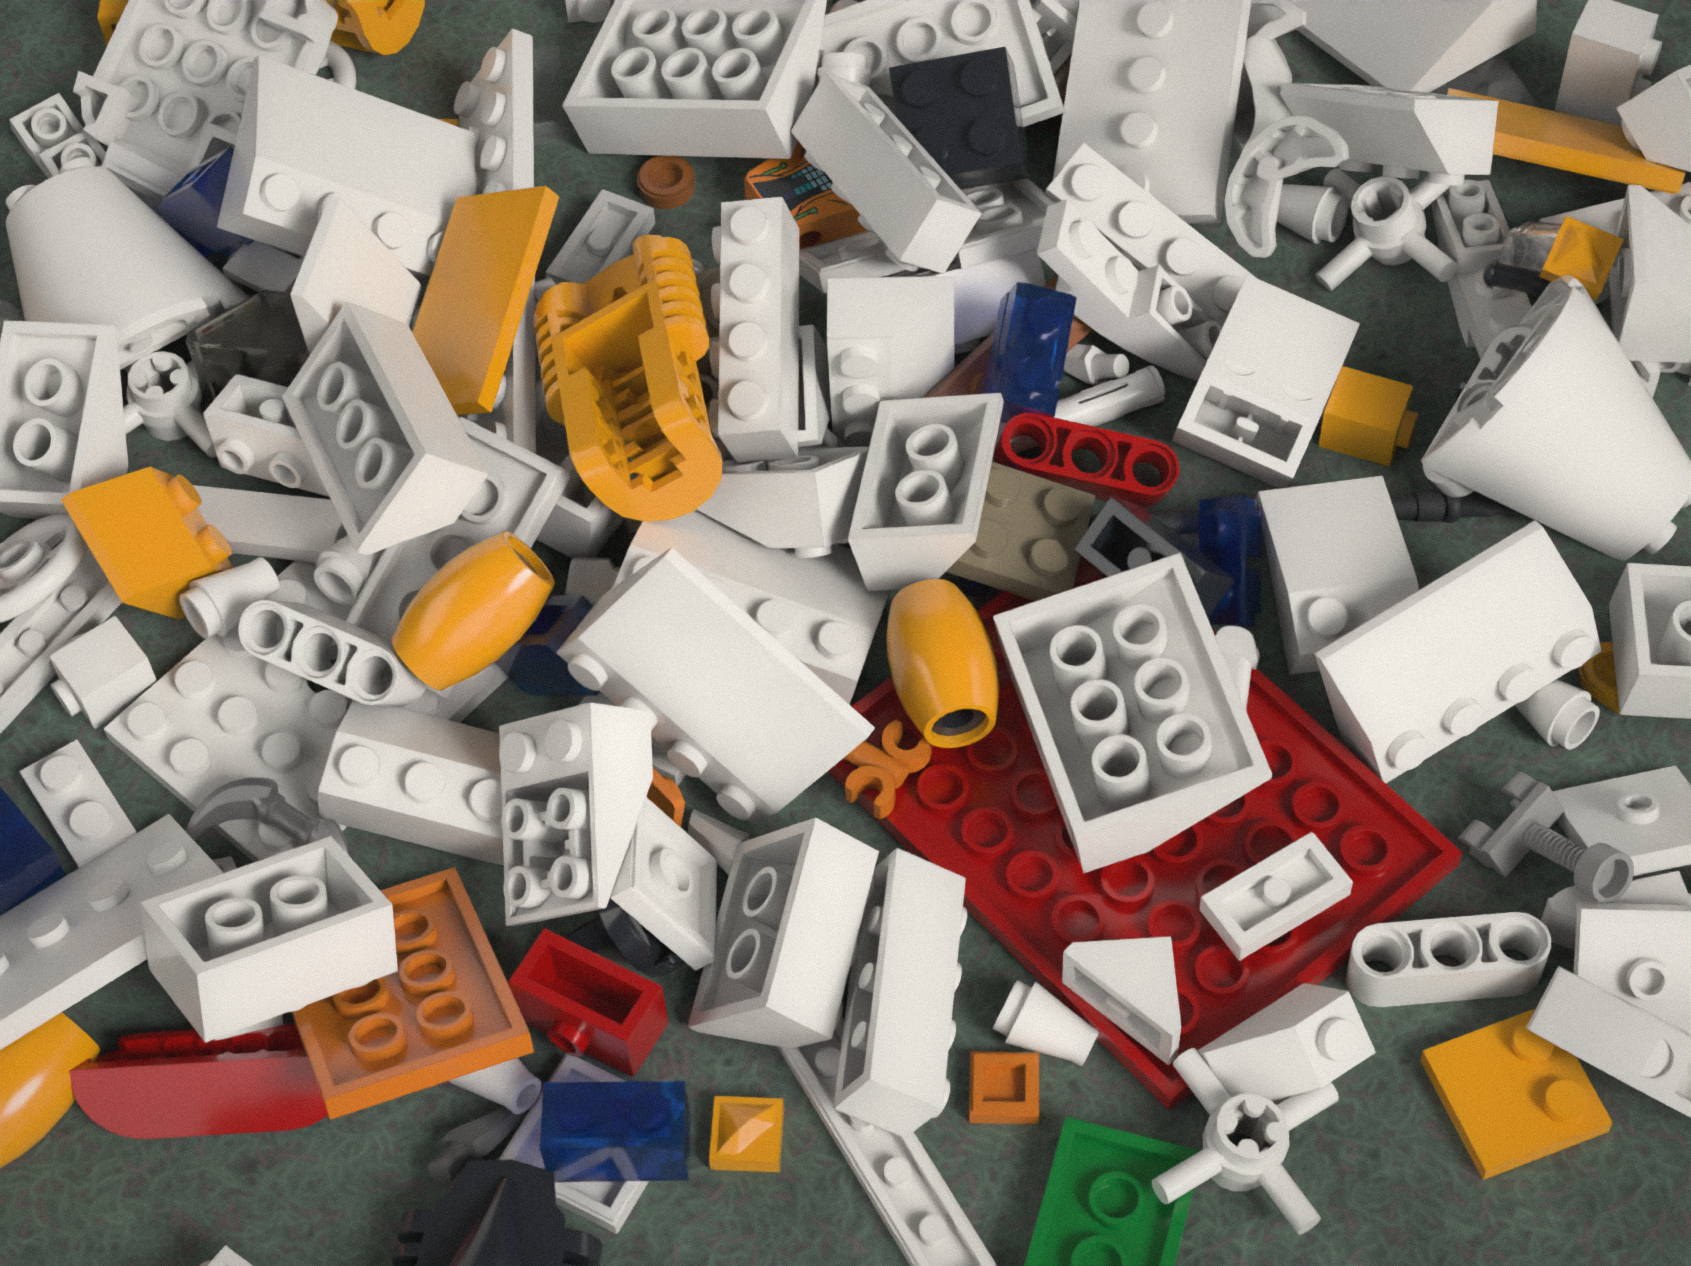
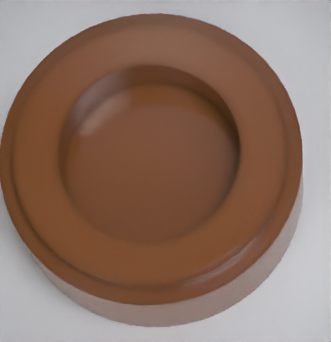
M658 155L652 157L641 165L637 173L638 192L641 199L649 206L657 209L680 207L688 202L695 192L694 170L687 160L679 156Z

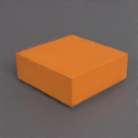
M970 1051L969 1123L1039 1124V1052Z

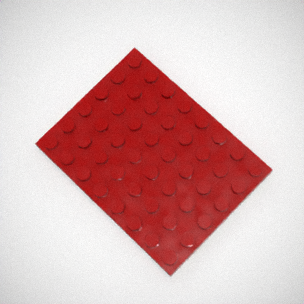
M1081 555L1073 589L1107 578L1108 576ZM1003 591L977 611L989 634L998 667L999 699L996 722L993 729L984 738L963 747L941 748L931 744L930 761L921 770L908 773L903 784L895 789L896 800L894 808L883 819L880 820L874 816L873 803L880 794L878 790H863L856 800L910 854L965 877L963 907L1054 997L1085 1022L1097 1029L1099 1034L1096 1039L1170 1111L1192 1092L1174 1068V1060L1170 1065H1167L1062 983L1063 953L1072 942L1171 936L1181 1019L1179 1056L1191 1048H1195L1198 1051L1303 983L1319 985L1349 959L1352 943L1357 933L1366 926L1393 922L1457 868L1463 852L1259 669H1251L1246 712L1270 767L1272 778L1152 850L1083 873L1004 661L993 618L994 615L1035 601ZM892 676L851 706L875 727L865 741L882 750L881 739L883 730L889 723L895 720L903 723V738L896 745L898 748L903 750L913 749L924 737L906 714L896 693ZM842 759L829 769L828 772L845 788L847 777L859 767ZM1310 832H1313L1353 881L1351 894L1239 961L1199 910L1201 897Z

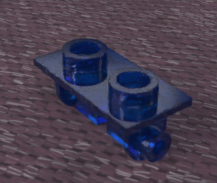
M1247 495L1199 499L1198 550L1235 579L1208 617L1210 625L1230 624V626L1254 627L1255 614H1262V607H1260V570L1246 569V557H1261V519H1263V512L1257 511V499L1247 498Z

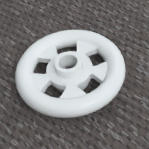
M69 513L51 514L33 521L0 544V623L13 619L41 603L55 592L81 563L87 552L88 545ZM64 539V541H62L58 546H56V547L52 550V548H53L56 544H58L61 540Z

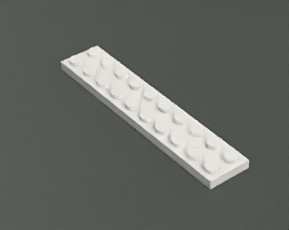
M512 28L497 48L491 47L483 59L481 69L471 82L466 81L461 85L454 103V112L459 115V127L475 133L476 195L534 187L533 36ZM534 276L492 412L457 416L458 418L461 416L536 454L535 335L533 328V314L535 312Z

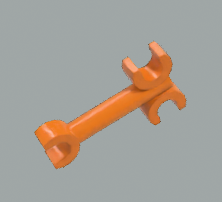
M898 720L889 723L883 730L881 739L882 750L863 741L843 758L859 767L852 771L846 779V800L853 803L863 790H878L880 794L876 797L873 806L874 816L880 820L888 816L894 808L896 800L895 789L903 784L908 773L917 772L924 768L931 757V744L924 737L915 748L910 750H903L896 746L903 738V723Z

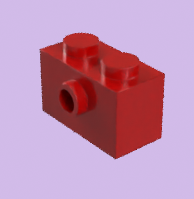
M545 928L508 981V985L525 1023L547 1034L550 1042L558 1049L574 1057H581L585 1053L633 1078L668 1025L661 985Z

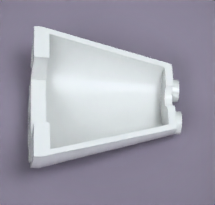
M89 157L75 158L67 162L59 170L58 175L43 181L37 186H22L13 191L5 201L10 211L6 219V229L25 321L110 324L116 327L120 370L138 361L141 357L153 353L199 327L202 328L251 301L243 291L108 169L94 166Z
M1565 275L1548 284L1519 324V326L1527 327L1532 331L1486 395L1451 418L1421 462L1429 469L1612 558L1625 561L1642 548L1649 554H1654L1674 535L1677 526L1671 522L1673 517L1680 509H1684L1691 504V460L1585 287L1572 275Z

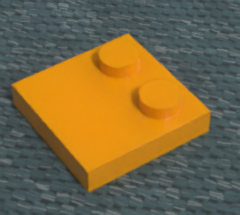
M1536 1008L1423 1050L1420 1061L1482 1180L1609 1132L1613 1123L1577 1057L1526 1028Z

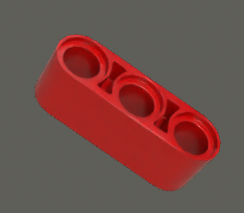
M1022 413L1009 420L995 447V461L998 464L1096 495L1095 499L1107 502L1110 497L1141 505L1144 508L1159 504L1170 492L1179 476L1177 456L1166 444L1152 439L1037 413ZM1017 436L1033 438L1040 447L1041 455L1035 459H1023L1013 452L1010 440ZM1079 449H1087L1093 452L1100 460L1101 470L1095 473L1080 471L1074 465L1071 453ZM1138 463H1148L1154 466L1161 476V485L1146 487L1140 484L1134 477L1132 466Z

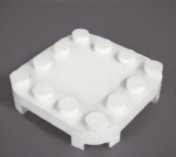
M129 0L94 75L91 76L78 71L73 92L81 97L82 118L86 124L83 130L109 146L111 140L200 184L204 189L225 193L254 58L260 55L316 75L326 55L332 32L337 25V12L326 0Z

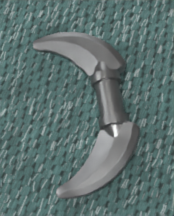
M248 777L218 787L196 808L186 829L188 835L193 840H196L207 830L223 822L239 819H258L265 825L272 824L296 840V845L299 847L332 836L352 859L348 842L334 819L328 818L320 821L316 817L310 818L285 802V797L278 793L277 783L270 778Z

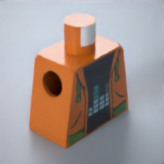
M799 141L790 159L770 158L749 171L744 178L746 200L782 197L799 227V250L867 231L859 223L858 217L860 214L854 206L841 199L832 191L831 185L833 182L827 174L806 160L804 157L806 149Z

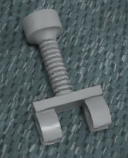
M1517 771L1500 790L1514 797L1510 805L1515 810L1503 824L1494 831L1485 823L1473 820L1457 838V840L1471 846L1469 854L1485 867L1494 868L1498 874L1505 878L1529 850L1532 849L1574 872L1573 881L1576 888L1581 893L1600 903H1613L1621 898L1629 888L1634 874L1632 859L1622 851L1606 843H1597L1586 849L1549 829L1565 810L1548 785L1542 782L1538 783L1521 771Z

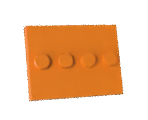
M456 867L380 890L392 903L397 972L372 980L364 986L351 988L313 1002L297 1011L291 1012L330 1120L534 1053L529 1029Z

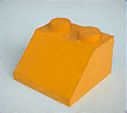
M147 467L70 492L61 499L122 603L180 620L185 617L180 604V595L190 590L189 584L191 581L234 568L228 559L232 555V549L228 541L217 528L211 524L207 525L197 508L202 504L198 492L180 474L173 476L153 467Z

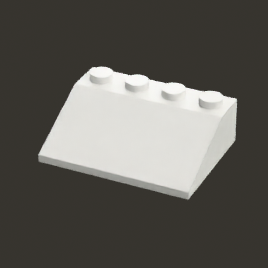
M615 0L562 107L589 154L790 159L798 142L790 131L813 94L827 0Z
M1291 0L1307 13L1306 25L1296 30L1371 86L1430 93L1536 33L1537 0Z
M260 55L255 57L217 228L305 256L328 197L341 198L420 282L424 296L456 198L476 195L475 133Z
M697 509L672 520L642 521L629 546L612 589L673 547L850 705L890 590L867 591L851 549L833 544L834 552L831 554L811 558L796 557L795 548H768Z
M673 547L601 596L556 652L568 663L569 672L583 686L591 690H599L616 706L650 711L651 736L668 750L667 756L670 762L684 774L700 778L716 792L718 803L730 815L740 820H749L752 823L778 813L865 741L875 729L873 725Z
M1181 553L993 616L1004 661L1083 873L1152 850L1272 778L1268 762Z

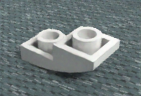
M60 93L9 119L11 130L48 178L58 175L62 166L75 158L89 157L94 166L97 167L104 161L106 152L97 139L83 130L82 125Z

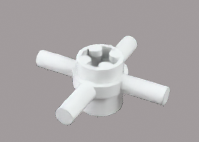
M1339 168L1331 170L1324 179V186L1335 187L1339 195L1348 198V204L1354 217L1353 230L1356 239L1315 274L1317 280L1331 292L1371 256L1384 265H1398L1414 259L1439 281L1446 282L1451 279L1457 271V263L1425 238L1427 225L1423 211L1451 185L1428 183L1427 175L1410 191L1402 181L1386 176L1370 179L1360 186Z
M154 352L141 357L138 361L123 368L128 373V404L123 407L126 434L143 423L146 431L156 439L170 441L181 439L188 435L209 457H217L205 418L202 415V389L200 384L211 377L203 353L188 364H185L184 360L174 353Z
M1191 1048L1179 1055L1174 1060L1173 1066L1210 1117L1202 1135L1203 1150L1152 1180L1153 1190L1160 1201L1167 1205L1210 1178L1220 1187L1231 1191H1249L1262 1185L1298 1235L1313 1228L1321 1220V1217L1282 1166V1163L1290 1146L1289 1131L1338 1101L1339 1097L1334 1085L1330 1082L1322 1088L1291 1096L1278 1105L1258 1094L1243 1093L1231 1097L1195 1048ZM1235 1134H1244L1251 1137V1139L1241 1140L1237 1147L1229 1140L1234 1138Z

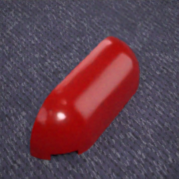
M283 1024L217 1041L214 1039L206 1043L196 1030L127 1035L118 1038V1051L101 1056L95 1062H91V1059L88 1058L69 1070L72 1092L84 1113L104 1129L129 1138L157 1139L288 1131L305 1128L328 1116L295 1024Z

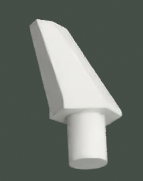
M1076 344L1054 365L1093 386L1105 383L1107 379L1124 377L1129 371V361L1124 354H1106L1094 345Z
M695 809L691 814L688 834L715 857L717 864L729 875L737 844L749 840V833L738 830Z

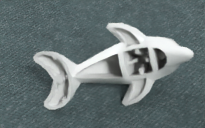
M1251 0L1231 145L1240 153V157L1229 177L1224 201L1227 224L1239 246L1252 257H1269L1276 248L1275 227L1283 179L1320 166L1337 167L1349 159L1348 145L1336 130L1312 117L1293 116L1280 95L1281 83H1292V75L1285 55L1275 38L1306 25L1307 13L1291 0Z

